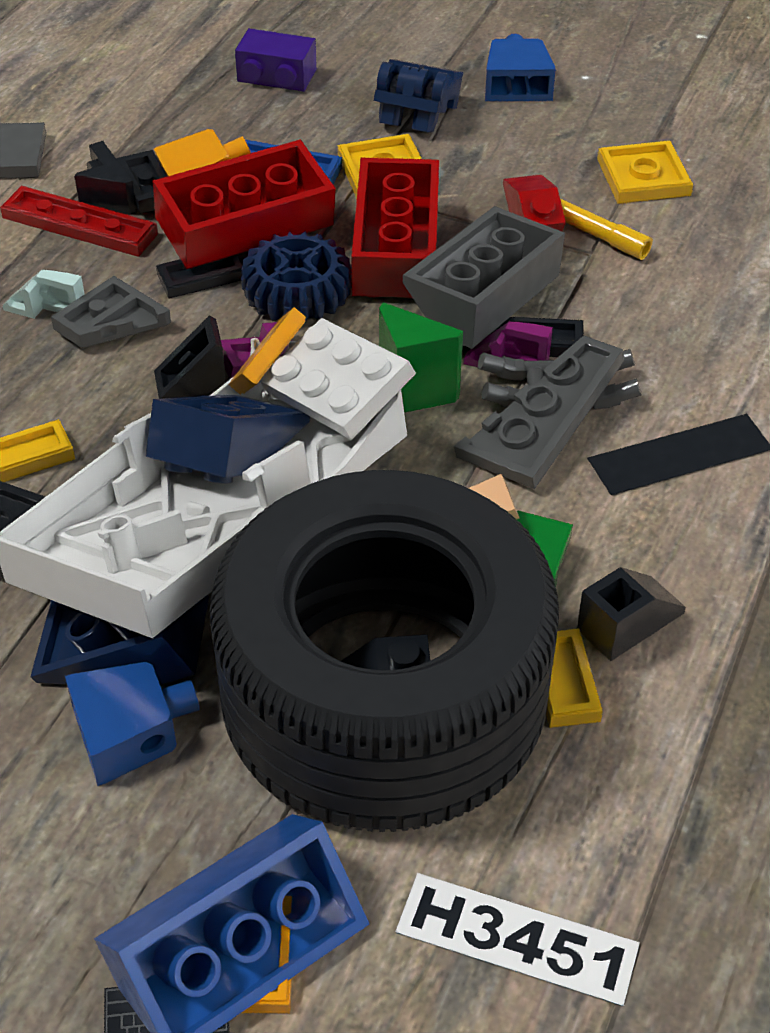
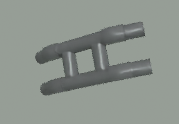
M631 349L623 351L624 362L617 371L635 366ZM483 352L478 361V369L497 374L498 377L511 381H522L524 378H527L528 385L531 386L545 375L544 369L554 360L524 361V359H512L505 356L501 358ZM637 378L617 385L614 383L606 386L592 407L594 409H606L620 405L622 401L641 396L642 393ZM487 382L483 386L481 397L483 400L498 403L501 407L507 408L515 401L514 394L520 389L510 386L503 387Z

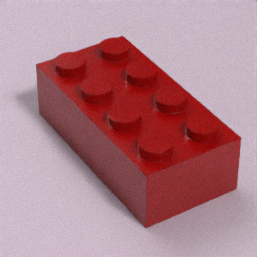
M301 139L153 180L155 218L186 269L246 252L251 248H258L260 240L271 241L273 234L283 237L287 236L290 231L293 235H301L304 231L309 233L334 225L336 188Z
M361 157L351 255L352 296H368L373 298L406 297L413 299L403 283V274L436 250L439 160Z

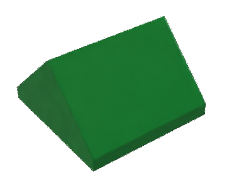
M383 302L379 307V346L408 360L416 372L401 389L404 413L455 403L460 397L463 331Z

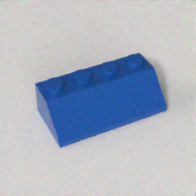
M291 814L100 934L94 940L119 990L150 1033H212L262 999L269 992L278 988V985L286 979L288 981L370 923L323 822ZM285 896H292L291 913L284 916L282 910L283 899ZM281 925L290 928L289 961L279 967Z

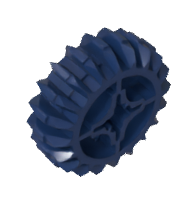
M289 231L287 236L283 237L273 234L271 241L260 240L258 248L249 249L248 257L243 259L242 290H244L249 306L256 307L259 315L269 314L272 321L283 317L293 307L306 317L305 321L313 317L320 320L324 313L335 314L337 306L345 305L346 298L350 295V289L352 288V265L350 264V258L345 255V249L336 247L335 240L333 239L324 241L321 234L313 237L308 236L306 231L301 235H293Z

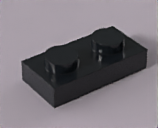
M149 150L116 158L133 181L135 202L139 213L154 212L153 180L167 177L154 151Z

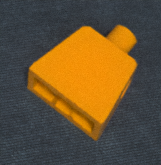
M206 129L154 148L155 154L167 176L251 153L243 136L222 145L213 129Z

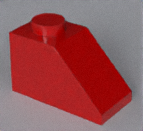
M542 174L503 179L509 212L563 232L566 220L558 188Z

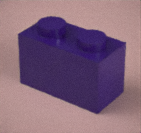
M248 28L235 49L237 82L305 92L317 70L316 38Z

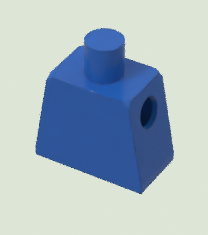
M511 34L505 39L492 40L486 69L485 101H553L556 69L542 40L538 38L523 39L519 34Z
M148 662L65 676L72 707L97 786L106 784L172 752L177 746L172 719L200 710L198 698L191 680L161 689L154 667Z

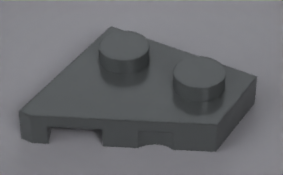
M112 276L51 316L53 329L81 348L160 328L171 323L170 310L115 276Z

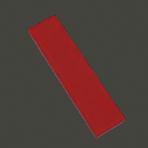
M20 186L0 207L2 218L137 257L145 251L158 235L157 223L25 186Z

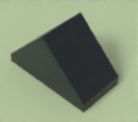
M209 315L154 370L159 399L210 396L226 383L222 342L217 321Z

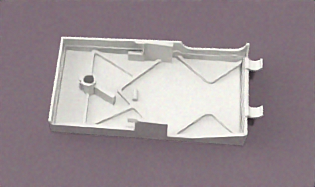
M258 338L250 340V356L260 344ZM295 341L289 342V349L296 343ZM232 377L210 395H239L294 408L266 392L260 381L245 394L242 393L240 395L228 385L233 379ZM400 390L352 440L311 417L310 422L278 452L258 464L255 463L244 471L242 476L233 477L232 483L207 481L203 478L204 472L195 469L191 473L169 471L164 469V461L146 457L150 413L124 426L125 429L113 437L112 442L116 443L0 531V566L5 582L147 637L154 638L212 591L219 566L226 551L230 548L236 536L242 532V529L257 514L285 495L311 483L332 476L364 471L407 436L402 392Z

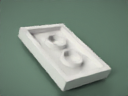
M321 318L282 357L274 362L273 366L261 378L260 383L266 392L352 440L416 372L408 360Z

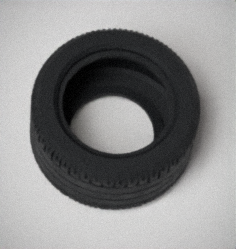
M399 470L351 472L311 483L275 501L272 505L266 507L264 511L257 514L242 529V532L236 536V539L233 540L230 548L226 551L214 581L210 602V624L223 720L230 741L246 768L276 798L281 799L286 805H291L293 809L300 810L304 815H311L316 820L321 818L322 822L325 823L332 822L334 826L344 825V828L348 829L356 827V830L361 831L365 828L370 832H373L374 829L379 830V832H385V829H390L391 832H396V829L408 831L409 828L415 830L419 829L420 826L430 827L432 823L438 825L443 820L450 821L454 816L460 817L464 812L469 813L474 807L481 806L484 801L487 802L493 795L498 794L524 766L538 742L545 722L559 624V602L554 578L545 555L527 529L508 511L467 487L428 474ZM372 610H396L432 619L449 628L460 639L448 651L421 665L398 670H371L355 667L329 656L319 649L308 637L324 625L350 614Z

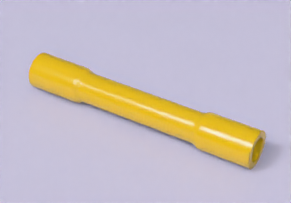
M560 198L567 224L602 239L612 247L640 260H643L648 255L653 243L651 237L623 224H615Z

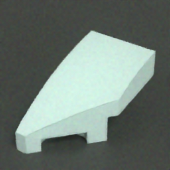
M41 270L3 304V310L33 319L36 318L42 309L59 312L85 295L82 276Z

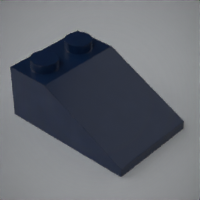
M239 395L153 399L146 457L164 461V469L169 471L191 473L195 469L204 472L203 478L207 481L232 483L233 477L242 476V473L252 465L258 464L278 452L310 422L311 417L298 409Z
M206 595L154 638L51 600L30 677L36 683L67 684L65 676L70 674L141 662H148L153 665L160 685L196 674L209 596Z

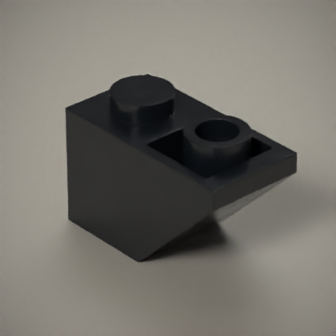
M620 567L582 591L577 629L579 628L580 633L608 660L612 661L683 615L686 607L652 576Z

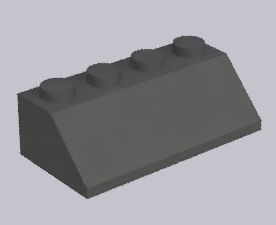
M494 206L403 274V283L426 318L462 330V346L473 349L559 276L565 233Z

